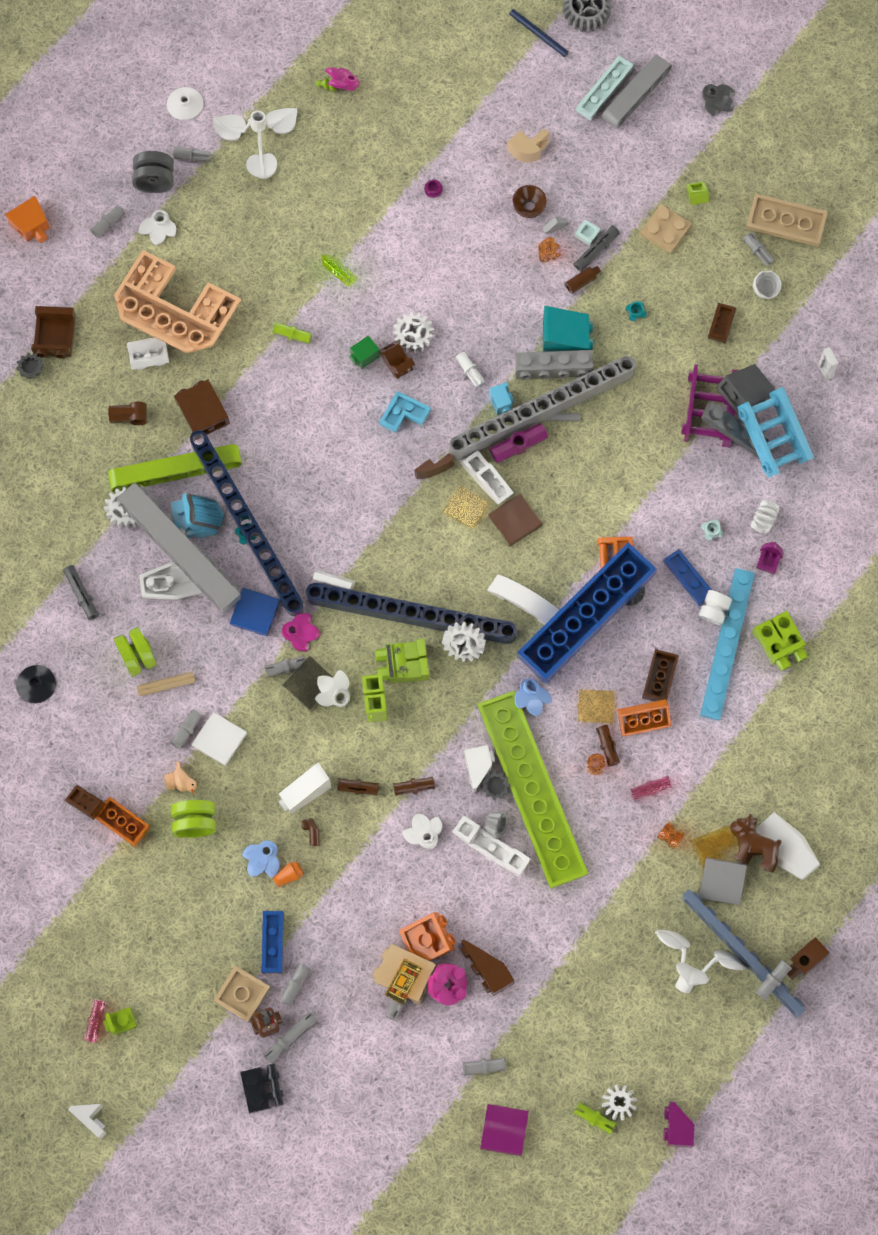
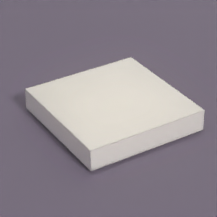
M213 712L192 743V747L226 767L247 735V732Z

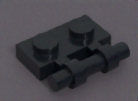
M275 1064L267 1065L268 1074L262 1075L261 1067L240 1072L249 1114L270 1109L269 1100L274 1099L276 1107L284 1105L282 1099L284 1094L283 1090H280L278 1081L280 1075L279 1071H276ZM270 1081L271 1093H266L264 1082Z

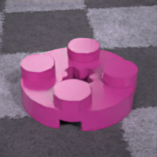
M450 963L438 965L434 969L436 971L428 979V992L437 1003L446 1006L454 1005L463 1000L467 994L465 970ZM447 979H449L451 983L449 988H446L444 986L448 982Z

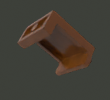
M35 306L37 318L34 344L31 345L33 354H37V357L40 358L55 356L60 359L71 357L76 319L74 308Z
M209 379L198 381L193 387L182 389L174 395L175 402L183 413L192 433L196 430H201L208 435L230 424L229 417Z

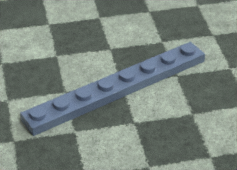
M687 890L681 899L751 972L764 983L767 979V974H771L773 971L766 966L764 968L759 962L760 958L753 951L749 952L744 947L746 944L740 937L737 936L735 938L730 932L731 928L724 921L720 922L715 917L717 914L711 907H705L701 902L702 898L695 891L692 893L690 890ZM780 982L781 985L779 987L776 986L772 993L798 1018L805 1011L803 1008L804 1004L799 998H793L788 992L789 988L783 982Z

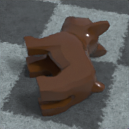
M749 814L747 818H737L730 825V830L738 839L739 852L735 854L734 859L739 863L748 865L753 855H763L764 862L761 863L760 868L774 873L778 866L779 846L782 841L780 839L775 841L759 835L755 829L758 819L753 818V814Z

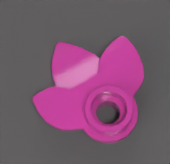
M334 67L325 69V72L332 77L328 85L348 91H354L359 86V80L349 70L341 67L339 69Z
M308 613L296 615L292 622L285 623L281 630L282 636L286 640L291 641L293 648L302 652L308 651V642L316 640L321 635L318 628L310 624L312 615ZM289 628H293L295 633L291 634Z

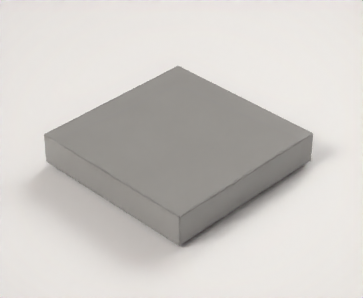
M706 857L699 896L702 899L740 905L747 864Z

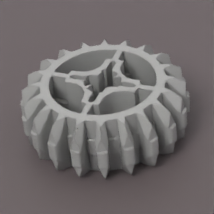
M610 0L563 1L562 11L564 18L567 20L568 25L573 24L574 29L579 27L580 32L583 28L587 32L590 31V28L596 31L597 26L602 28L603 23L606 24L611 16L610 10L612 5ZM595 2L601 7V10L598 9V6L595 5ZM573 6L576 7V10L579 11V14H577L574 11Z

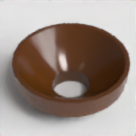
M525 185L517 189L512 200L514 210L525 218L539 216L544 211L547 202L543 190L533 185ZM532 202L535 207L532 210H526L524 204Z

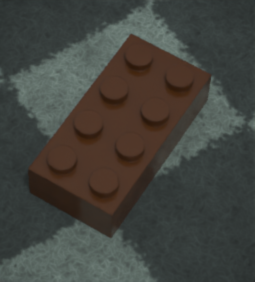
M655 649L642 695L643 699L654 702L665 699L667 701L679 655Z

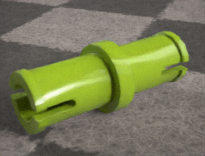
M275 322L272 333L288 337V340L292 341L294 339L308 345L312 337L311 332L297 329L294 325L291 327Z
M581 1102L578 1103L577 1108L573 1112V1114L588 1121L592 1127L595 1125L609 1135L613 1131L612 1128L616 1125V1122L601 1115L600 1111H594Z

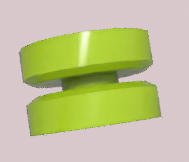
M139 627L129 630V636L132 640L131 644H129L123 634L113 638L132 678L141 674L142 670L138 663L139 660L142 661L144 667L148 670L157 666L147 638L143 636Z
M186 800L170 806L171 817L175 819L171 824L173 836L196 838L216 833V821L211 818L215 815L214 802L208 800Z

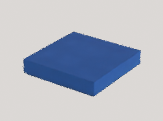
M242 588L240 593L241 599L236 604L230 625L268 636L280 599Z

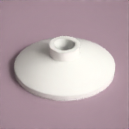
M189 87L176 89L167 100L169 113L179 120H191L197 117L204 105L201 94Z

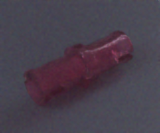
M666 775L660 779L648 780L646 784L631 788L630 792L632 793L633 800L636 801L648 795L654 796L659 791L672 788V784L670 783L669 776Z
M94 999L90 1017H87L88 1026L83 1040L97 1043L100 1025H103L102 1017L107 1002Z

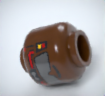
M268 1007L255 1012L250 1022L255 1035L259 1034L260 1037L265 1038L279 1032V1024L282 1023L279 1012H274L272 1008Z

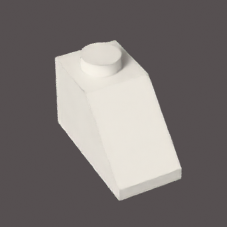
M488 745L464 750L473 793L478 791L482 781L486 779V775L491 771L492 763L495 762L493 750L489 751Z

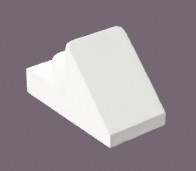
M101 1104L78 1105L68 1108L98 1138L102 1139L106 1135V1132L103 1130L105 1125L97 1118L94 1121L92 1120L103 1107Z

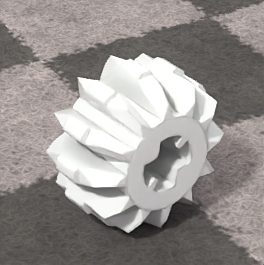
M764 499L761 501L751 522V528L759 533L767 534L775 522L779 506L770 500Z
M616 1084L614 1085L615 1092L608 1088L607 1093L610 1096H602L603 1100L608 1101L602 1103V1108L609 1107L605 1114L609 1115L613 1112L612 1120H615L617 1114H619L620 1120L624 1121V1113L630 1118L632 1116L630 1110L635 1111L637 1108L635 1105L630 1104L637 1101L635 1097L630 1098L634 1091L630 1090L626 1093V1085H623L622 1090L619 1091V1086ZM617 1098L618 1100H620L622 1098L624 1100L623 1105L625 1106L622 1107L619 1105L616 1107V1100L614 1099Z

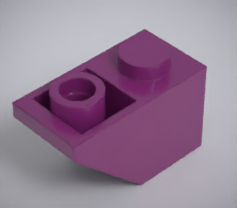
M670 1101L668 1107L664 1108V1119L668 1120V1126L664 1128L663 1141H667V1146L692 1148L694 1146L695 1124L675 1102Z

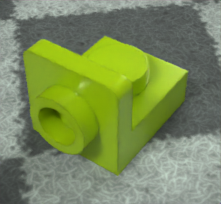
M130 1007L112 1014H105L106 1020H103L107 1032H111L113 1036L137 1028Z

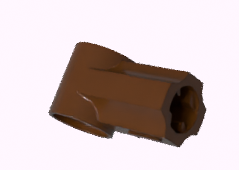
M135 401L131 402L130 405L109 406V422L145 425L147 423V404Z

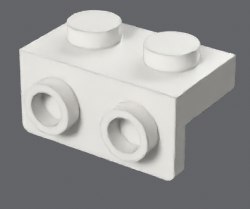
M155 337L127 343L132 370H142L148 366H162L165 363H169L166 343Z

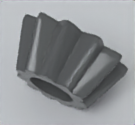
M27 353L26 356L22 355L21 360L17 361L19 366L16 370L20 372V376L27 379L36 378V376L41 374L44 366L41 363L42 358H37V354L31 355Z
M493 771L491 775L487 774L486 780L482 781L484 785L482 791L486 792V797L491 796L493 800H496L497 797L503 799V794H508L507 788L510 787V784L507 783L508 777H503L502 772L496 774Z

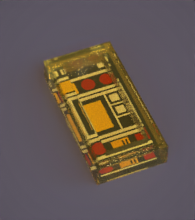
M404 958L385 996L404 1005L423 968Z

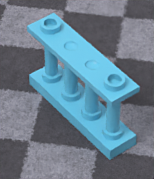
M784 387L770 392V399L751 407L748 401L737 407L739 416L746 426L762 463V470L768 478L780 473L777 467L795 459L800 464L814 458ZM774 406L778 417L758 424L754 414ZM782 424L785 435L766 442L762 432ZM789 441L793 452L774 460L770 449Z

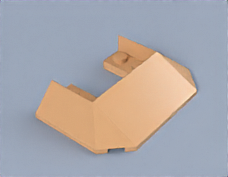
M142 250L114 294L121 321L185 353L212 347L241 302V298L207 283L188 313L158 298L174 274L176 267Z

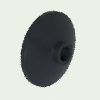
M41 665L25 668L19 674L16 681V689L19 696L29 703L46 701L52 696L56 687L53 673ZM33 680H38L36 685L31 684Z

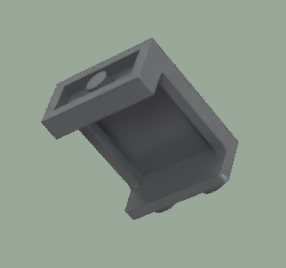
M756 364L726 375L716 387L738 416V406L748 401L751 407L770 399L769 393L776 390Z

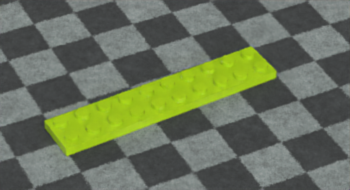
M514 690L478 703L477 707L504 775L508 777L507 782L510 784V790L550 889L587 876L588 871L522 708L518 709L515 704L516 693Z

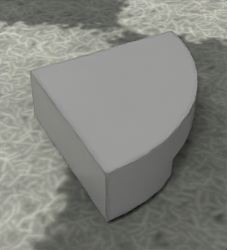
M554 217L542 229L546 234L553 233L568 225L566 218Z

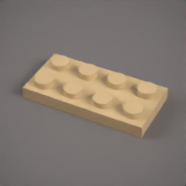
M755 193L746 229L819 247L828 211Z

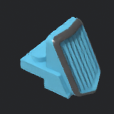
M186 493L182 495V500L171 502L174 524L177 528L182 527L188 534L187 538L196 536L204 538L216 535L217 530L222 526L225 515L218 502L211 497Z

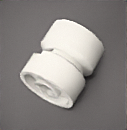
M709 590L705 598L707 604L701 607L698 616L708 622L722 626L726 617L724 611L729 610L732 599L719 592Z

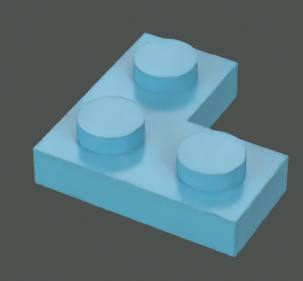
M397 391L380 419L379 425L394 433H397L405 418L422 426L431 411V407Z

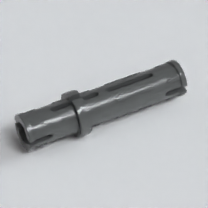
M611 225L573 263L574 267L582 272L604 249L610 246V243L620 234V231L614 225Z
M69 565L65 567L63 572L78 599V605L83 608L89 621L96 619L99 613L92 602V596L88 594L75 566Z

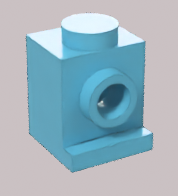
M507 382L489 388V397L497 415L512 410L514 400L512 394L508 393Z

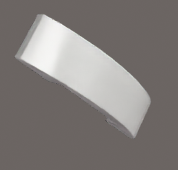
M501 575L496 576L487 590L503 601L507 600L534 616L538 622L544 625L559 611L558 608L535 592Z
M465 816L462 817L452 831L453 834L470 847L518 876L522 874L531 861V858L517 849H512L500 840L494 839L489 833L481 829L478 824Z

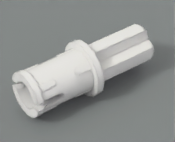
M466 352L456 356V361L464 370V375L470 378L475 387L482 386L485 380L476 369L477 365L471 362Z

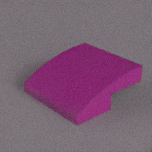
M487 1104L480 1149L522 1156L529 1111Z

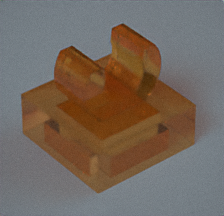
M547 237L538 244L540 262L545 263L550 259H557L561 256L560 253H556V249L560 245L555 243L554 238Z

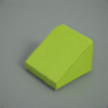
M704 181L686 184L691 205L709 202V191Z

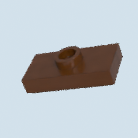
M718 303L708 339L726 343L736 307Z
M78 785L73 788L64 800L92 820L97 817L106 805L102 800Z

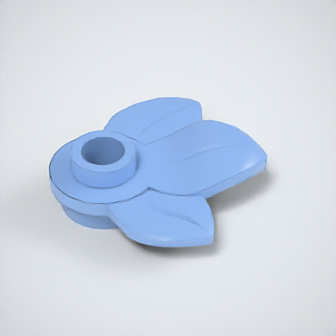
M534 679L523 680L520 684V690L515 694L517 708L526 707V710L534 716L541 714L543 703L552 702L548 691L539 687L538 682Z
M266 840L259 845L252 844L246 847L242 856L249 860L247 869L250 876H257L265 871L269 877L273 878L278 873L280 862L276 857L278 849L274 842ZM265 847L270 848V853L268 855L264 853Z

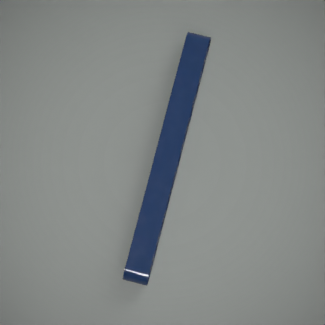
M201 430L194 431L190 435V442L195 454L286 612L291 616L301 614L303 611L302 599L209 438ZM197 438L204 439V442L200 445L194 443ZM211 454L214 457L212 460L206 461L204 456ZM217 470L223 472L221 477H214L213 473ZM225 487L233 489L229 494L223 493L222 490ZM235 503L242 505L239 510H233L232 506ZM249 519L252 523L250 526L244 527L241 525L243 520ZM259 536L261 540L259 543H252L251 538ZM264 552L271 554L267 560L261 559L260 556ZM273 569L280 570V574L276 577L271 576L270 572ZM284 585L290 587L287 593H281L279 589ZM292 602H297L300 606L298 609L292 610L289 608V605Z
M311 583L306 588L307 600L315 606L444 632L448 630L450 625L454 627L456 622L460 626L463 622H472L474 629L480 628L479 634L484 633V640L510 644L516 639L517 628L514 623L320 583ZM314 591L320 592L318 597H312L310 594ZM332 595L339 596L337 601H331L329 598ZM351 599L359 601L356 605L348 603ZM370 603H376L378 605L374 609H370L368 607ZM389 607H396L397 611L390 613L387 609ZM413 610L416 612V615L410 617L406 613ZM432 614L436 618L434 620H427L425 617ZM452 618L455 622L453 624H446L445 620ZM485 626H491L494 630L491 632H486L483 630V628ZM504 630H511L513 634L505 636L502 632Z

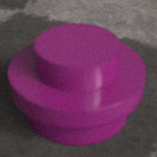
M432 179L425 184L424 192L428 197L436 198L442 194L443 186L438 180Z

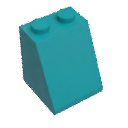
M544 306L543 352L593 350V339H589V333L593 332V321H589V314Z

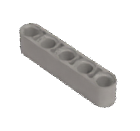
M656 54L607 107L602 115V119L618 129L671 70L672 65Z

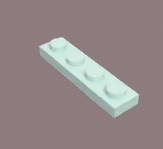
M618 56L578 104L576 112L591 121L630 74L634 65Z

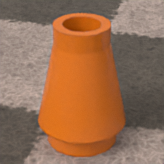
M290 861L278 874L273 876V880L278 887L301 879L304 872L297 861Z

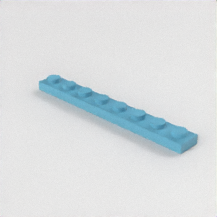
M735 568L728 596L732 599L729 610L725 611L726 617L721 626L700 713L702 717L720 720L754 572Z

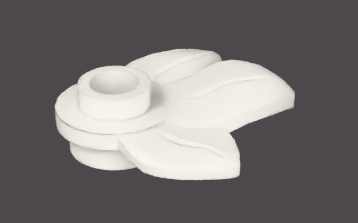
M157 210L152 214L151 218L142 221L139 227V234H150L152 243L157 246L164 242L166 236H175L176 225L170 221L167 212ZM159 218H163V219H164V220L161 221V222H158V221H157Z
M338 670L334 678L326 675L319 676L317 684L321 693L315 697V700L320 705L326 707L333 704L337 707L347 705L350 701V693L348 691L350 682L347 675L343 671ZM339 693L343 694V698L341 700L337 699V695Z
M417 813L412 819V828L403 830L402 833L410 844H419L424 849H432L438 843V834L442 831V822L439 817L429 820L425 815ZM426 837H431L430 840H424Z

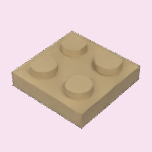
M661 204L642 228L640 235L671 254L691 228L692 223Z
M234 966L213 1002L249 1023L271 987L239 967Z

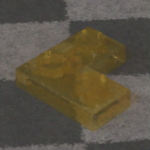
M729 825L691 840L703 871L706 857L721 859L720 851L737 844Z

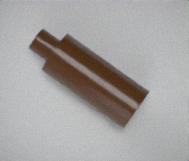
M598 266L594 268L588 267L564 283L566 289L570 294L575 293L597 278L596 275L601 272Z

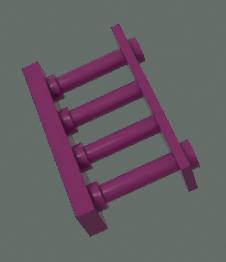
M694 364L693 371L689 370L688 382H691L687 420L686 423L682 424L681 435H684L685 442H688L689 434L717 437L719 440H723L722 447L730 448L732 440L718 430L690 426L692 416L702 417L704 410L693 408L694 399L724 402V405H727L726 411L735 417L734 409L722 394L695 391L696 381L719 384L724 377L698 374V364Z

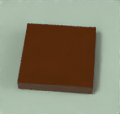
M521 494L488 514V517L509 546L517 543L542 526L541 521Z

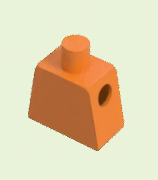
M33 196L5 214L8 223L26 241L36 238L39 243H43L48 239L45 231L50 227L36 196Z

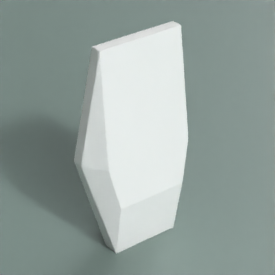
M174 562L139 575L142 598L179 600L203 594Z
M775 812L755 828L756 832L761 836L775 841L779 839L782 841L779 846L778 866L803 881L820 866L804 835Z

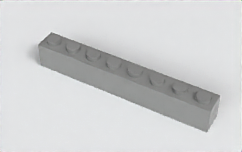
M133 483L117 497L118 504L222 614L226 613L241 599L239 587L235 583L230 584L226 579L228 577L221 569L217 570L213 566V560L208 555L204 556L200 552V546L195 541L191 542L187 538L188 534L182 527H176L174 519L168 513L164 514L160 510L162 508L155 499L151 500L147 496L148 492L143 486L139 487L136 483Z

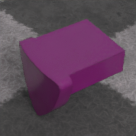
M769 542L763 544L760 548L762 552L756 569L775 575L780 557L783 558L784 552L776 542Z

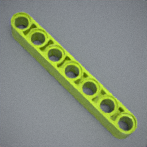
M230 444L214 448L226 470L238 468L242 465L238 445ZM195 452L118 467L108 471L112 492H116V488L122 491L123 486L128 489L133 483H136L139 487H146L207 474ZM207 454L204 456V460L210 461L214 456Z

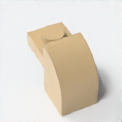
M544 128L535 137L530 139L520 130L507 141V151L519 161H537L541 158V150L545 149L549 144V132Z

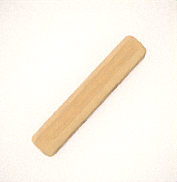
M188 672L138 685L137 691L139 696H145L196 682L193 672Z

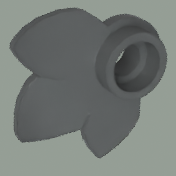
M713 84L706 85L702 90V97L705 100L707 112L712 116H715L718 110L732 112L733 101L730 97L734 95L735 91L724 84L718 86Z

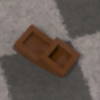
M449 453L435 464L428 459L414 470L416 479L429 478L454 466V457Z

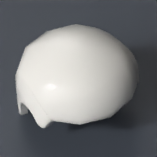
M761 271L753 280L754 293L762 299H772L781 291V280L773 271Z

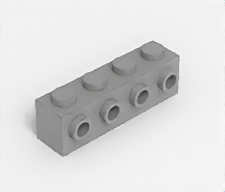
M592 350L515 353L516 379L581 377L593 371Z

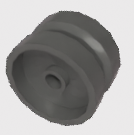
M144 151L134 156L132 184L137 190L145 193H163L172 189L174 160L170 155L159 151Z

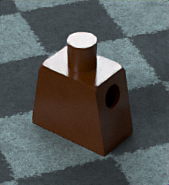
M816 937L813 938L790 959L792 962L790 967L792 969L787 973V976L791 980L795 979L800 973L805 976L824 960L830 952ZM804 957L809 960V963L805 966L800 964V960Z

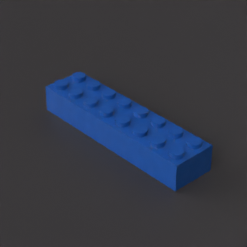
M628 542L517 652V658L547 684L656 575L657 568Z

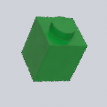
M368 335L350 347L351 355L349 357L355 366L358 364L363 369L380 357V349Z

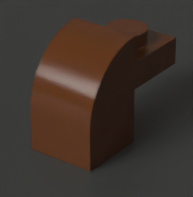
M394 341L380 349V355L384 363L396 379L413 370L412 366L415 363L412 358L406 356L400 343Z

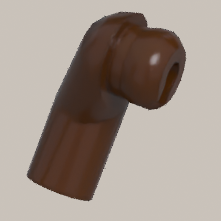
M311 818L309 820H302V829L309 830L310 846H320L319 829L315 821Z

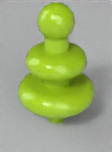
M325 78L323 81H316L317 87L323 86L325 90L330 89L331 92L336 90V87L328 85L330 81L328 78Z

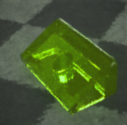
M321 255L322 266L346 286L350 287L357 280L358 277L333 256Z

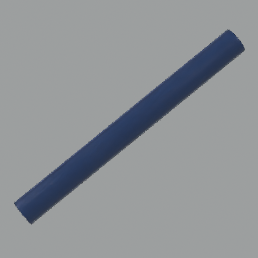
M515 9L510 11V16L563 57L568 55V50Z

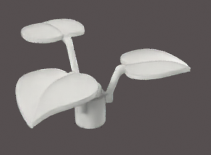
M297 108L273 110L266 116L262 111H254L247 124L238 115L214 116L213 124L218 135L228 141L238 140L241 137V133H246L251 125L252 130L258 133L259 155L250 156L247 159L246 167L252 175L261 179H267L275 173L277 160L271 153L263 154L261 132L266 126L267 128H272L277 134L291 132L296 125Z
M657 930L654 933L667 946L682 951L681 962H678L676 965L680 976L675 986L684 993H690L694 985L708 983L709 978L705 972L715 962H719L722 966L733 970L747 969L735 955L724 950H716L714 952L715 957L701 971L685 963L686 948L690 947V943L684 936L670 930Z

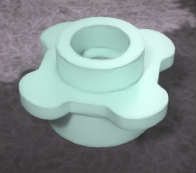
M714 519L701 525V529L705 532L706 540L710 541L712 538L723 536L718 520Z

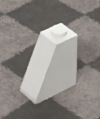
M319 762L279 793L281 800L278 802L284 811L288 810L290 814H293L331 789L330 779Z

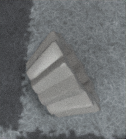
M494 811L487 817L485 829L494 839H500L507 828L509 818H507L508 813L506 811Z

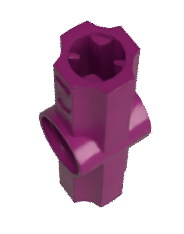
M538 423L522 432L513 433L510 438L489 448V451L494 461L498 464L516 454H523L528 448L547 439L548 435L544 426ZM521 441L524 444L518 446L515 445L514 442Z

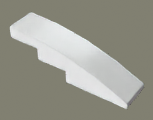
M455 446L454 449L460 450L462 447ZM478 450L458 460L470 476L498 505L514 494L492 464H488Z

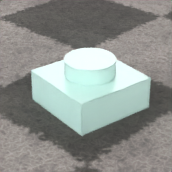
M584 220L575 232L574 237L591 246L601 229Z

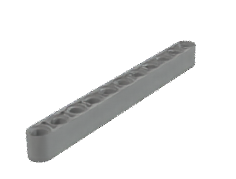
M630 356L621 357L471 428L450 440L449 453L455 460L463 459L477 450L480 451L511 436L515 432H520L552 415L617 386L633 377L636 362ZM611 374L614 377H607L606 375ZM578 390L580 393H574L573 391ZM561 398L563 401H557L556 399ZM545 406L546 409H540L539 407ZM528 414L530 417H523L522 415ZM511 422L513 425H506L505 423ZM489 430H494V431H496V433H493V434H492V433H489L488 431H489ZM477 438L479 441L474 442L471 439ZM460 446L462 449L456 450L454 447Z

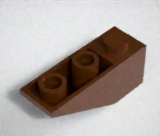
M461 940L462 947L460 950L465 958L469 957L473 964L470 966L475 975L482 977L484 982L481 984L487 994L491 992L495 996L514 984L515 980L503 962L468 941Z

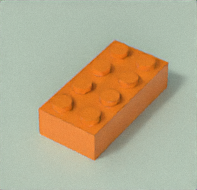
M666 699L617 709L620 732L623 737L671 727L669 705Z
M109 796L105 801L106 805L95 819L136 848L150 830V826Z

